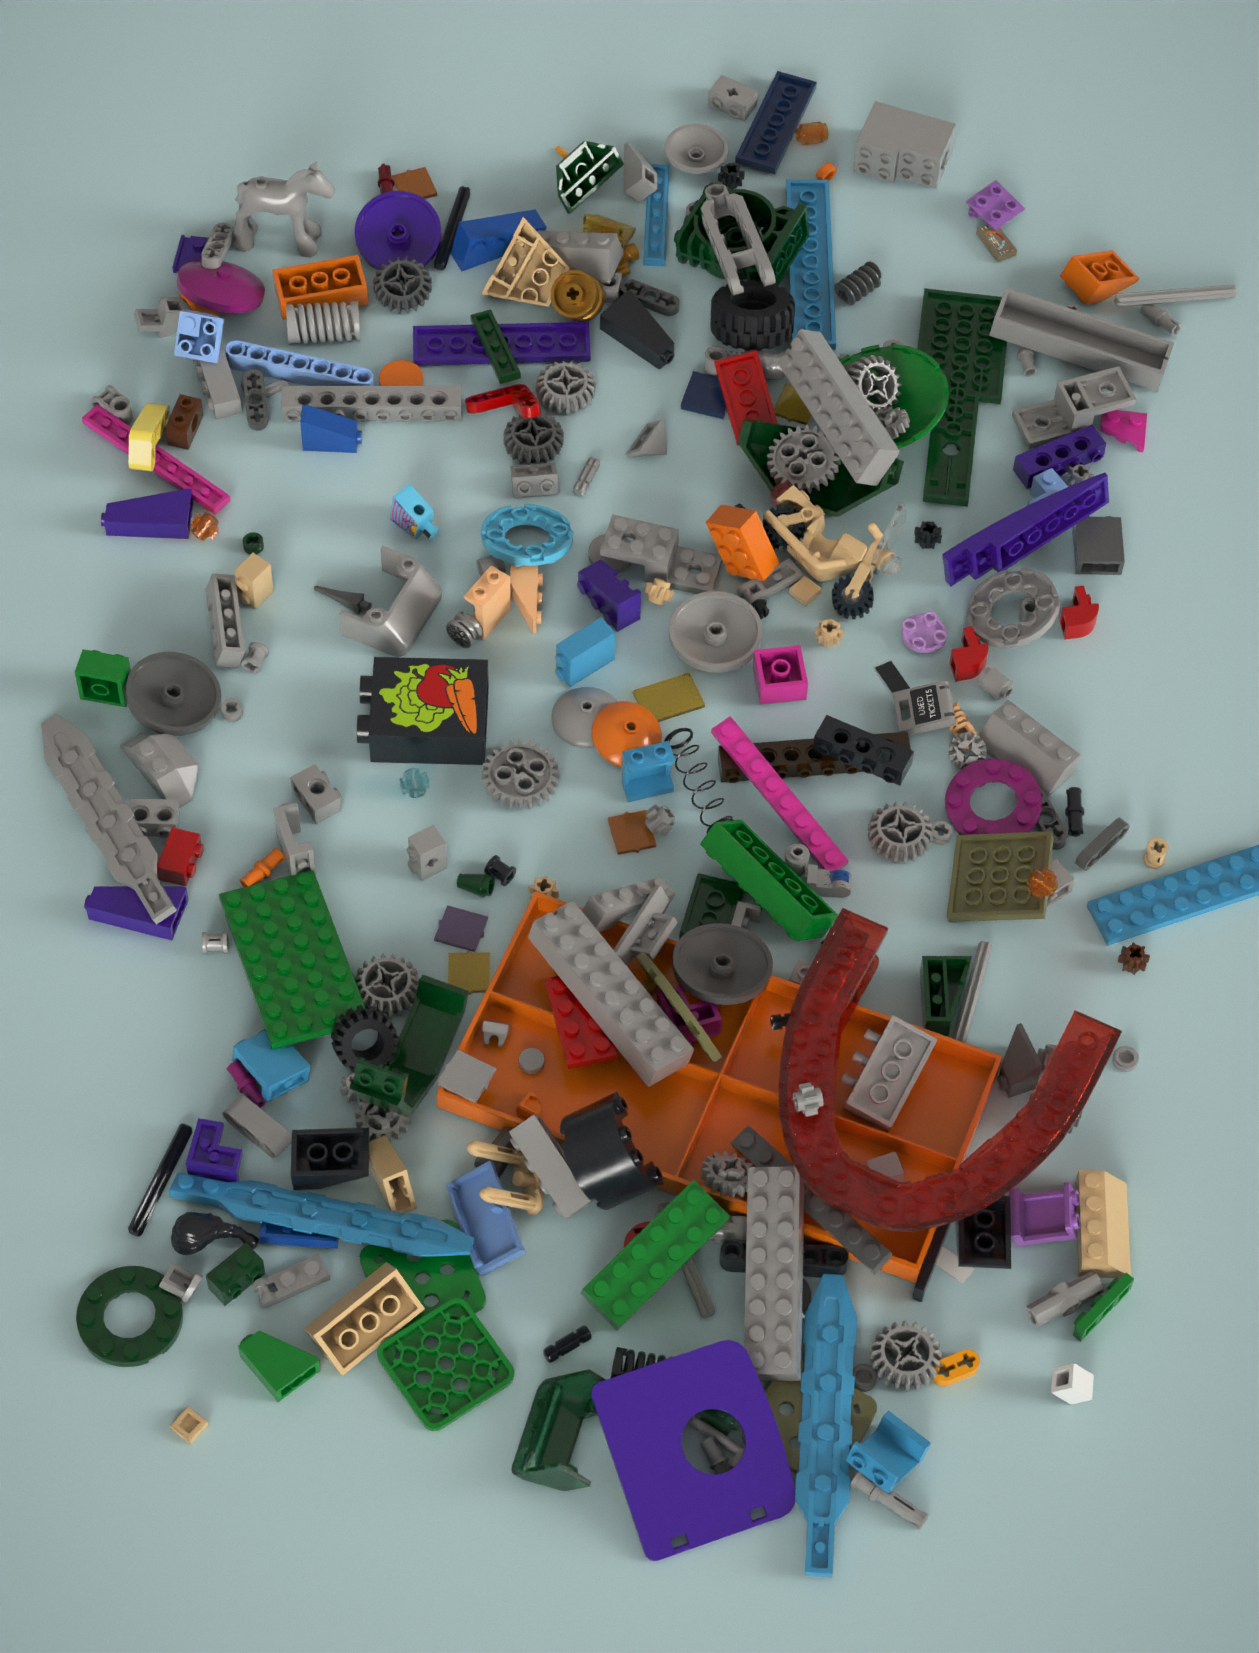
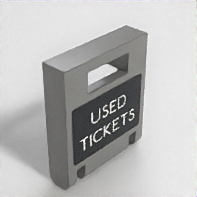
M944 680L893 692L899 732H908V736L956 724L948 681ZM901 708H910L911 719L903 720Z

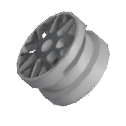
M463 611L459 612L454 617V620H451L446 625L449 637L463 648H470L475 640H478L483 634L478 621L468 613L463 615Z

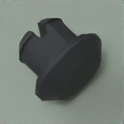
M757 599L751 604L757 611L760 619H763V616L767 617L769 614L765 599Z

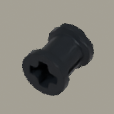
M495 855L488 861L484 873L491 874L501 881V885L507 886L513 880L516 868L514 866L509 867L500 860L501 858L498 855Z

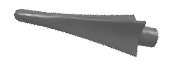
M314 586L315 591L339 602L358 615L361 609L368 611L372 607V603L364 600L363 593L345 592Z

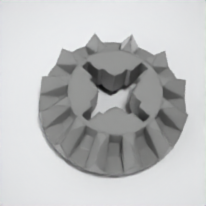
M964 732L952 739L948 753L951 762L959 769H963L971 763L985 760L987 748L980 736L975 733ZM970 742H972L971 750L975 754H977V756L969 755L965 759V761H963L964 753L960 749H958V747L961 749L967 748V746L970 745Z

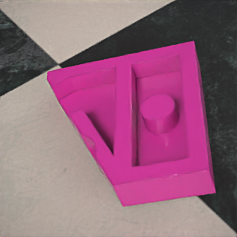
M1123 410L1103 413L1100 431L1109 436H1114L1124 444L1127 441L1137 446V451L1143 452L1147 413Z

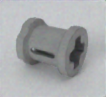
M251 642L248 647L247 657L242 660L241 665L251 673H258L262 669L261 663L263 659L269 654V649L259 642Z
M223 931L222 934L202 932L203 954H207L209 951L228 953V932Z

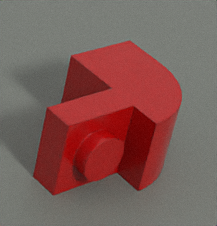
M1084 586L1075 587L1072 598L1074 606L1062 607L1059 622L1064 640L1084 637L1091 633L1095 627L1099 604H1091V597L1089 594H1086Z
M973 626L963 628L961 640L963 648L951 649L949 663L955 682L977 677L986 666L989 649L988 643L981 644L980 637L975 635Z

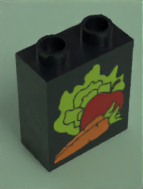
M374 657L373 676H360V704H371L370 715L357 716V743H369L370 761L378 763L483 765L486 755L488 714V660Z

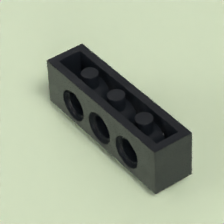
M829 715L825 716L814 736L813 749L820 754L833 757L843 764L852 765L867 774L878 776L888 783L900 786L912 765L914 751Z

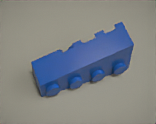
M536 209L459 222L451 255L461 272L503 257L523 217L537 232L546 231L547 226Z

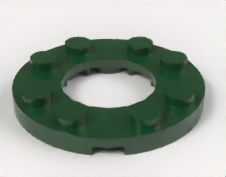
M124 1266L102 1274L86 1288L77 1307L76 1323L80 1338L93 1356L110 1365L135 1367L149 1363V1360L161 1353L164 1354L170 1349L182 1328L183 1308L179 1297L159 1287L164 1275L142 1266ZM126 1292H137L147 1296L155 1307V1319L151 1327L142 1335L133 1338H121L112 1334L104 1323V1311L109 1302Z

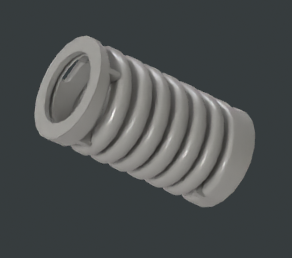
M358 301L348 302L347 308L345 302H340L339 308L336 302H332L330 307L327 302H324L322 310L319 303H315L313 307L312 304L307 303L305 309L302 304H297L296 308L292 304H286L288 344H300L302 340L304 343H309L310 337L313 343H317L319 339L324 343L327 341V337L329 342H334L335 338L338 342H342L344 340V333L347 341H352L353 337L360 341Z

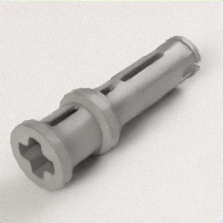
M859 1471L850 1484V1487L853 1489L857 1487L867 1494L872 1502L878 1500L918 1529H921L928 1519L929 1514L920 1510L894 1491H891L889 1494Z

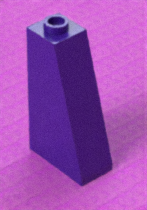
M182 489L107 503L105 513L101 514V526H105L106 536L189 539L193 510L192 489Z
M94 886L91 895H87L84 908L87 910L89 920L173 940L189 899L187 887L163 886L177 911L157 925L150 917L136 891L127 886Z

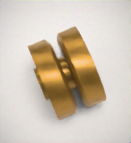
M569 270L562 273L554 281L551 288V301L559 314L576 322H587L594 319L602 311L605 304V292L602 284L595 277L580 270Z

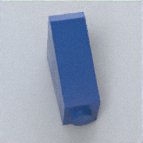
M302 405L300 426L303 451L357 453L358 444H362V431L358 430V421L309 405Z

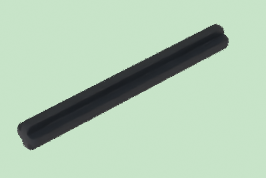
M461 186L458 190L434 261L435 269L444 270L446 268L458 224L462 220L470 197L469 187Z
M183 1123L179 1125L128 1227L130 1234L137 1237L142 1235L192 1134L191 1126Z

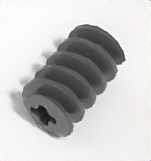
M871 261L866 262L858 270L853 271L844 279H841L839 283H836L834 285L835 291L843 301L853 306L856 301L866 297L868 292H873L874 288L881 286V271L875 263Z

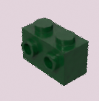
M245 1243L206 1274L208 1289L226 1306L251 1286L255 1280L265 1274L263 1259Z

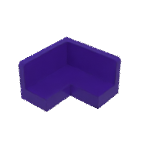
M198 1118L186 1160L188 1174L224 1182L239 1181L238 1171L243 1151L242 1149L219 1145L224 1130L223 1122Z

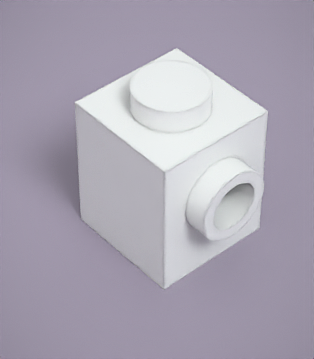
M1075 1363L1053 1368L1051 1393L1069 1404L1092 1400L1094 1375Z

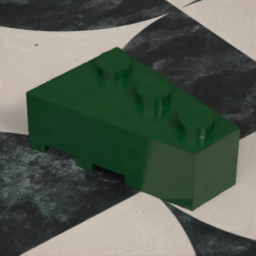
M922 956L920 985L924 1029L949 1036L969 973L972 956Z

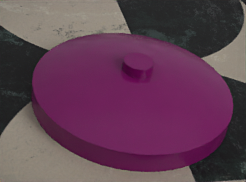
M195 260L183 265L178 272L177 287L187 299L204 308L223 313H245L257 309L263 302L265 287L262 281L255 274L241 266L223 261L219 268L208 269L201 265V260Z

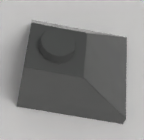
M1022 1023L1017 1024L1001 1064L999 1076H997L999 1087L1001 1090H1005L1008 1098L1035 1090L1042 1068V1063Z

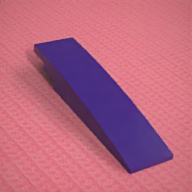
M1104 472L1051 494L995 522L942 554L945 581L950 586H953L968 575L976 580L992 569L998 573L1008 569L1109 503L1108 475Z

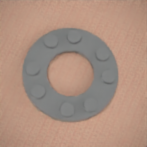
M1020 568V571L1008 572L1007 570L1000 571L985 579L973 591L967 604V620L969 625L973 626L975 635H979L980 640L988 643L990 646L999 648L1023 646L1033 643L1053 625L1059 612V596L1053 582L1041 572L1027 568ZM1014 592L1026 593L1035 600L1036 606L1033 614L1025 622L1021 621L1019 625L1008 624L1002 626L992 618L991 612L994 604L1006 594Z

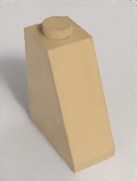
M386 1135L370 1141L369 1169L388 1209L400 1213L416 1209L407 1169Z

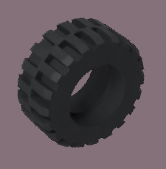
M741 280L740 285H743L744 293L733 296L727 284L725 287L719 288L712 296L710 329L715 338L726 346L730 345L734 349L741 348L745 351L769 350L775 346L783 345L793 334L795 301L785 288H780L777 284L764 287L762 281Z

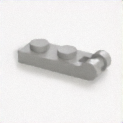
M788 558L779 563L765 581L751 579L739 586L737 593L741 598H745L749 604H752L757 599L766 600L798 582L802 578L803 573ZM756 589L758 592L753 594L751 591Z
M319 1254L271 1276L255 1280L252 1283V1287L256 1293H259L261 1297L259 1301L262 1307L268 1308L330 1280V1275ZM275 1286L277 1291L274 1293L270 1292L269 1289Z

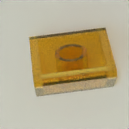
M585 214L583 218V232L617 233L622 249L629 243L636 230L633 226L599 214Z

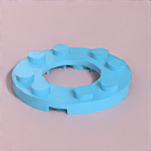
M524 504V507L512 509L511 505L495 510L485 518L481 527V540L485 549L494 558L511 563L516 567L523 565L535 566L555 563L566 555L573 543V531L570 528L568 519L553 509L534 504ZM532 525L545 530L549 535V540L547 543L543 542L542 546L532 544L523 548L521 544L518 546L511 544L509 539L505 538V533L515 526Z

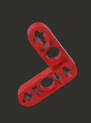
M524 384L492 390L465 399L466 410L471 414L511 404L523 418H533L541 414L538 399Z

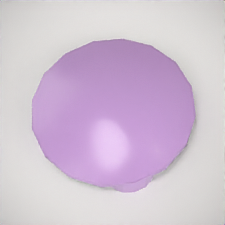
M928 611L905 619L901 635L903 642L908 648L915 652L926 654L942 648L947 639V630L937 614Z

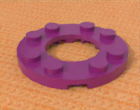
M985 759L971 763L953 777L946 791L945 808L947 818H949L954 830L959 835L1030 832L1040 817L1042 796L1034 776L1021 765L1004 759ZM989 782H1001L1014 791L1017 797L1015 809L1007 817L995 821L985 820L977 816L970 806V796L977 787H982Z

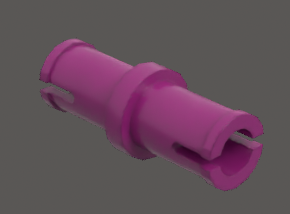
M240 1060L231 1063L227 1067V1071L238 1084L237 1089L239 1092L244 1093L259 1108L264 1106L267 1102L261 1096V1091L256 1085V1079L253 1076L250 1077Z

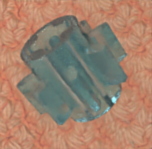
M417 768L406 770L403 773V778L399 779L403 795L409 793L411 798L423 796L427 791L426 788H430L427 773H420V770Z

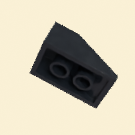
M369 1127L292 1130L291 1180L293 1190L322 1189L369 1176Z
M958 1193L955 1211L958 1267L1011 1269L1010 1196Z

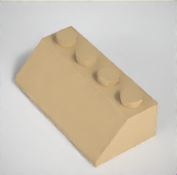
M1078 1170L1075 1181V1190L1078 1191L1080 1197V1205L1076 1206V1213H1078L1080 1218V1229H1077L1078 1277L1090 1271L1096 1273L1099 1278L1118 1277L1120 1279L1126 1272L1131 1276L1127 1183L1106 1171Z
M386 1262L306 1326L304 1330L322 1354L343 1376L425 1308L398 1270Z

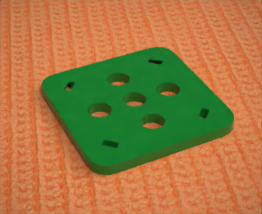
M441 1220L459 1230L457 1224L452 1220ZM371 1244L364 1247L360 1252V1264L366 1278L387 1262L398 1270L425 1308L395 1334L453 1298L464 1300L465 1295L469 1294L465 1301L474 1313L481 1311L485 1306V1292L470 1255L421 1257L418 1261L411 1262L406 1258L408 1254ZM380 1255V1258H382L380 1263H375L377 1257ZM444 1265H451L455 1270L453 1274L445 1276L441 1274L440 1269ZM424 1273L430 1277V1280L426 1284H419L415 1280L416 1276ZM428 1296H435L439 1302L437 1305L430 1307L425 1305L424 1300ZM451 1317L450 1319H455V1320H457V1319H460V1318Z
M461 1298L448 1300L384 1341L377 1350L379 1363L423 1426L430 1431H439L508 1387L514 1379L513 1366L469 1304ZM451 1317H456V1318H460V1320H455V1319H450V1318H451ZM434 1337L438 1340L439 1344L434 1349H428L423 1344L424 1340ZM464 1344H471L476 1350L474 1354L465 1356L461 1353L460 1349ZM396 1352H401L399 1359L395 1358ZM443 1358H449L453 1361V1367L449 1370H443L438 1366L439 1361ZM492 1369L497 1370L496 1378L491 1376ZM421 1372H426L431 1376V1380L427 1384H420L416 1380L417 1375ZM457 1379H464L467 1381L468 1387L464 1391H457L454 1389L453 1383ZM431 1409H439L441 1414L431 1413Z

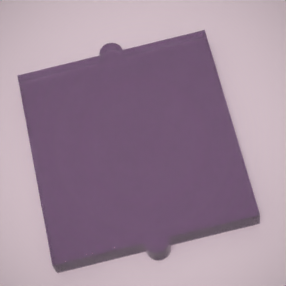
M447 905L442 920L438 921L439 928L434 941L476 952L480 939L484 937L483 931L487 924L488 916Z

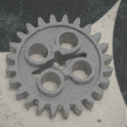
M797 425L795 432L788 428V435L780 433L781 440L774 439V446H769L770 454H767L768 470H770V476L774 477L775 483H781L782 489H785L787 486L790 488L794 485L799 491L807 489L810 494L812 487L820 491L819 485L821 483L828 486L827 478L834 480V473L839 472L840 457L823 431L818 433L817 426L812 431L809 430L808 425L805 426L804 430H801L799 425ZM797 471H801V472H802V473H800V474H794V473L797 472Z
M521 739L518 740L517 745H514L510 740L509 747H505L501 743L500 751L492 749V756L487 755L486 763H483V771L481 772L483 788H486L487 795H492L494 802L500 799L502 807L509 803L511 810L515 805H518L520 810L523 809V805H527L529 809H532V803L534 802L541 806V798L548 801L549 794H554L555 787H558L559 770L558 762H554V755H548V748L540 750V743L532 747L531 740L526 745L522 744Z

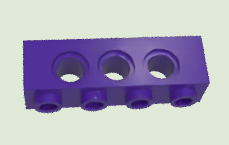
M1090 425L1015 456L1013 471L1025 488L1029 489L1032 487L1033 477L1050 468H1053L1061 477L1068 472L1069 467L1098 462L1104 457L1106 442L1095 427Z

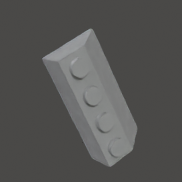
M538 231L539 235L567 264L570 270H580L595 277L600 283L610 284L624 253L617 233Z
M1009 700L992 713L979 733V736L985 742L987 754L994 759L1015 762L1027 769L1034 776L1040 789L1046 793L1047 797L1055 792L1078 769L1081 755Z

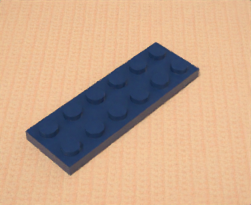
M777 71L735 157V163L775 174L816 90L817 82Z

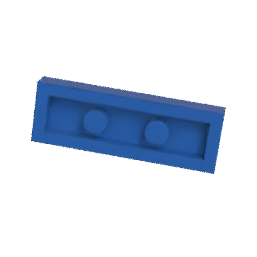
M262 1222L259 1242L260 1244L337 1249L339 1238L314 1232L308 1234L294 1231L290 1227Z

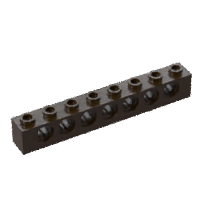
M908 732L874 734L911 750ZM814 739L753 743L782 779L863 772L859 768L843 764L833 757L822 755L814 750ZM719 745L718 766L721 783L748 781L749 779L725 749Z

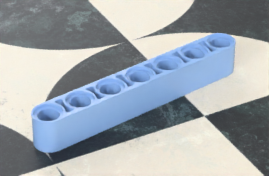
M239 340L230 341L225 348L229 367L233 370L246 372L250 369H257L265 377L307 386H374L372 371L364 367Z

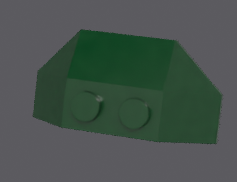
M583 141L556 165L558 197L568 214H571L624 165L615 146Z

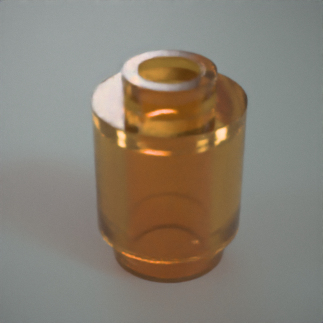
M820 121L800 124L798 129H796V139L801 145L822 143L828 139L827 125Z

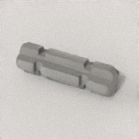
M588 458L578 477L579 481L573 487L575 494L585 495L587 487H589L596 474L595 472L600 466L599 459Z

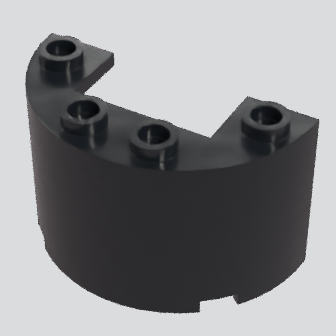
M618 1092L566 1115L560 1125V1133L562 1135L565 1134L566 1139L565 1142L561 1143L563 1152L576 1182L588 1199L595 1198L598 1201L596 1203L597 1207L603 1210H609L663 1185V1176L660 1169L654 1166L652 1161L646 1165L643 1164V1156L635 1148L629 1128L624 1126L621 1121L629 1114L627 1112V1103L623 1097L619 1096Z

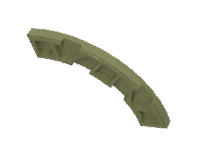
M644 952L638 954L636 959L647 976L664 992L667 1000L678 1015H681L706 1055L714 1062L722 1058L704 1029L657 966Z

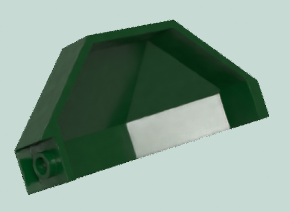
M745 419L742 423L738 444L777 500L779 494L785 489H782L781 483L776 484L774 477L770 476V470H768L767 454H770L769 446H774V439L781 440L780 433L788 435V428L795 432L796 427ZM896 458L877 486L856 483L844 463L841 462L838 465L839 472L834 473V480L827 478L828 486L821 483L819 485L820 491L815 487H812L810 494L807 489H803V491L809 496V501L814 506L818 505L825 514L838 517L898 484L904 461ZM797 471V472H795L794 474H800V473H802V472H801V471Z

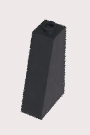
M628 290L600 314V330L660 370L664 365L671 363L675 355L674 342L632 291Z

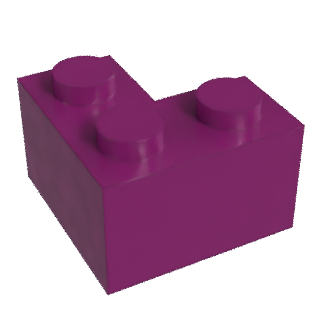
M681 985L674 986L673 988L708 1037L721 1034L722 1018L716 1004L702 1001L689 1005ZM662 990L657 991V1004L689 1043L697 1041L681 1015H678L669 1003Z

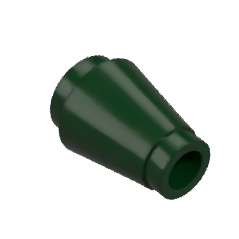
M460 873L458 875L457 888L483 898L491 896L493 893L495 880L489 874Z

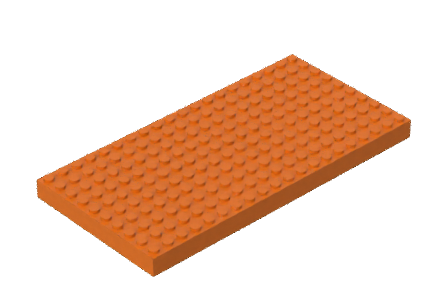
M535 891L458 1050L495 1067L496 1072L488 1083V1089H484L476 1103L440 1086L436 1093L437 1108L500 1131L504 1127L513 1129L528 1119L517 1113L516 1107L526 1093L531 1090L538 1096L541 1104V1118L562 1148L561 1143L566 1141L565 1134L562 1135L560 1133L562 1119L568 1114L618 1092L619 1096L623 1097L626 1101L629 1114L621 1121L624 1126L629 1128L632 1142L643 1156V1164L646 1165L652 1161L654 1166H657L662 1173L663 1185L657 1188L678 1196L695 1180L731 1216L747 1217L748 1193L745 1192L743 1197L736 1193L734 1198H731L728 1193L721 1196L718 1191L711 1192L712 1186H704L705 1180L700 1179V1171L703 1161L706 1160L707 1156L713 1157L714 1152L723 1155V1151H726L730 1156L733 1153H737V1157H743L732 1147L731 1142L748 1125L794 1166L801 1167L803 1160L809 1162L811 1154L815 1158H819V1153L823 1152L824 1157L828 1158L829 1154L833 1153V1159L843 1158L841 1165L848 1164L850 1166L848 1173L853 1174L851 1191H848L846 1200L840 1197L839 1206L893 1255L879 1270L916 1283L946 1203L950 1199L1000 1071L1003 1056L913 1025L938 1040L895 1122L887 1133L843 1109L853 1088L840 1082L844 1073L856 1079L859 1078L865 1066L852 1060L854 1053L858 1051L870 1057L876 1044L864 1038L867 1029L882 1035L891 1017L771 975L768 986L757 997L739 1004H716L722 1018L721 1034L709 1037L722 1056L716 1062L712 1061L700 1044L695 1041L690 1043L694 1051L688 1065L650 1087L644 1083L617 1048V1060L568 1070L545 987V979L558 976V974L528 938L533 921L550 912L554 914L557 908L567 904V902ZM618 921L611 929L599 933L614 950L630 924ZM667 938L652 962L665 976L671 986L674 987L680 985L672 969L673 952L678 941ZM633 956L627 966L639 982L649 979L637 961V957ZM683 989L689 1005L703 1001ZM651 996L657 1003V996ZM810 1010H818L820 1023L818 1025L809 1026V1023H807L803 1027L786 1029L783 1026L779 1030L771 1028L770 1017L772 1015L781 1014V1016H784L786 1013L802 1011L808 1013ZM485 1020L511 1024L510 1034L507 1036L503 1046H498L499 1038L496 1035L490 1038L489 1044L484 1043V1031H482ZM527 1048H536L544 1055V1067L536 1074H527L519 1066V1056ZM811 1082L814 1088L819 1087L821 1089L824 1105L817 1109L818 1114L806 1117L802 1111H796L793 1093L798 1092V1085ZM896 1151L904 1171L905 1185L876 1194L873 1185L868 1186L864 1176V1171H867L866 1161ZM804 1212V1243L840 1246L847 1251L848 1259L861 1263Z

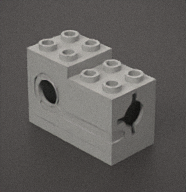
M875 101L856 142L853 172L894 183L897 177L937 189L944 173L945 165L948 164L952 154L956 124Z

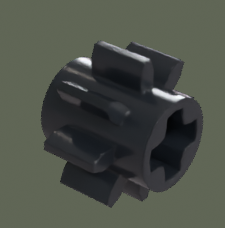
M728 163L724 167L721 166L720 173H718V181L723 182V185L728 186L730 190L736 189L738 186H742L745 171H740V165Z
M922 521L921 527H915L914 542L919 543L922 549H934L935 543L941 544L942 528L937 527L934 521Z

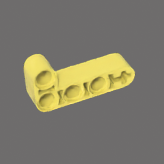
M146 403L129 433V469L154 470L156 444L169 420V405Z

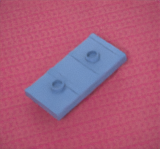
M488 1161L447 1184L446 1187L461 1231L475 1238L470 1257L478 1274L486 1275L526 1253L510 1208L508 1206L488 1203L479 1196L480 1190L485 1187L502 1189L494 1162Z

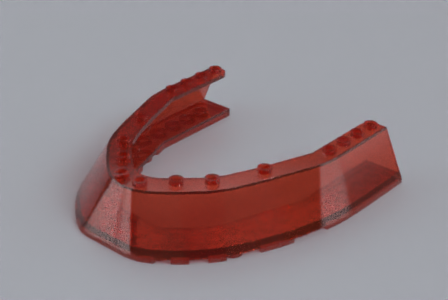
M842 908L799 987L785 1031L779 1072V1120L785 1144L799 1175L811 1192L827 1204L860 1221L898 1232L918 1231L956 1222L983 1210L1030 1175L1055 1150L1082 1113L1122 1031L1075 1010L1028 1104L1016 1113V1116L991 1139L984 1142L959 1165V1168L948 1173L945 1171L937 1175L925 1177V1180L911 1183V1181L899 1182L851 1160L847 1153L843 1151L835 1129V1090L841 1035L878 969L879 958L876 953L888 933V927ZM811 1082L814 1088L819 1087L821 1089L824 1105L817 1109L818 1114L806 1117L802 1111H796L793 1093L798 1092V1085Z

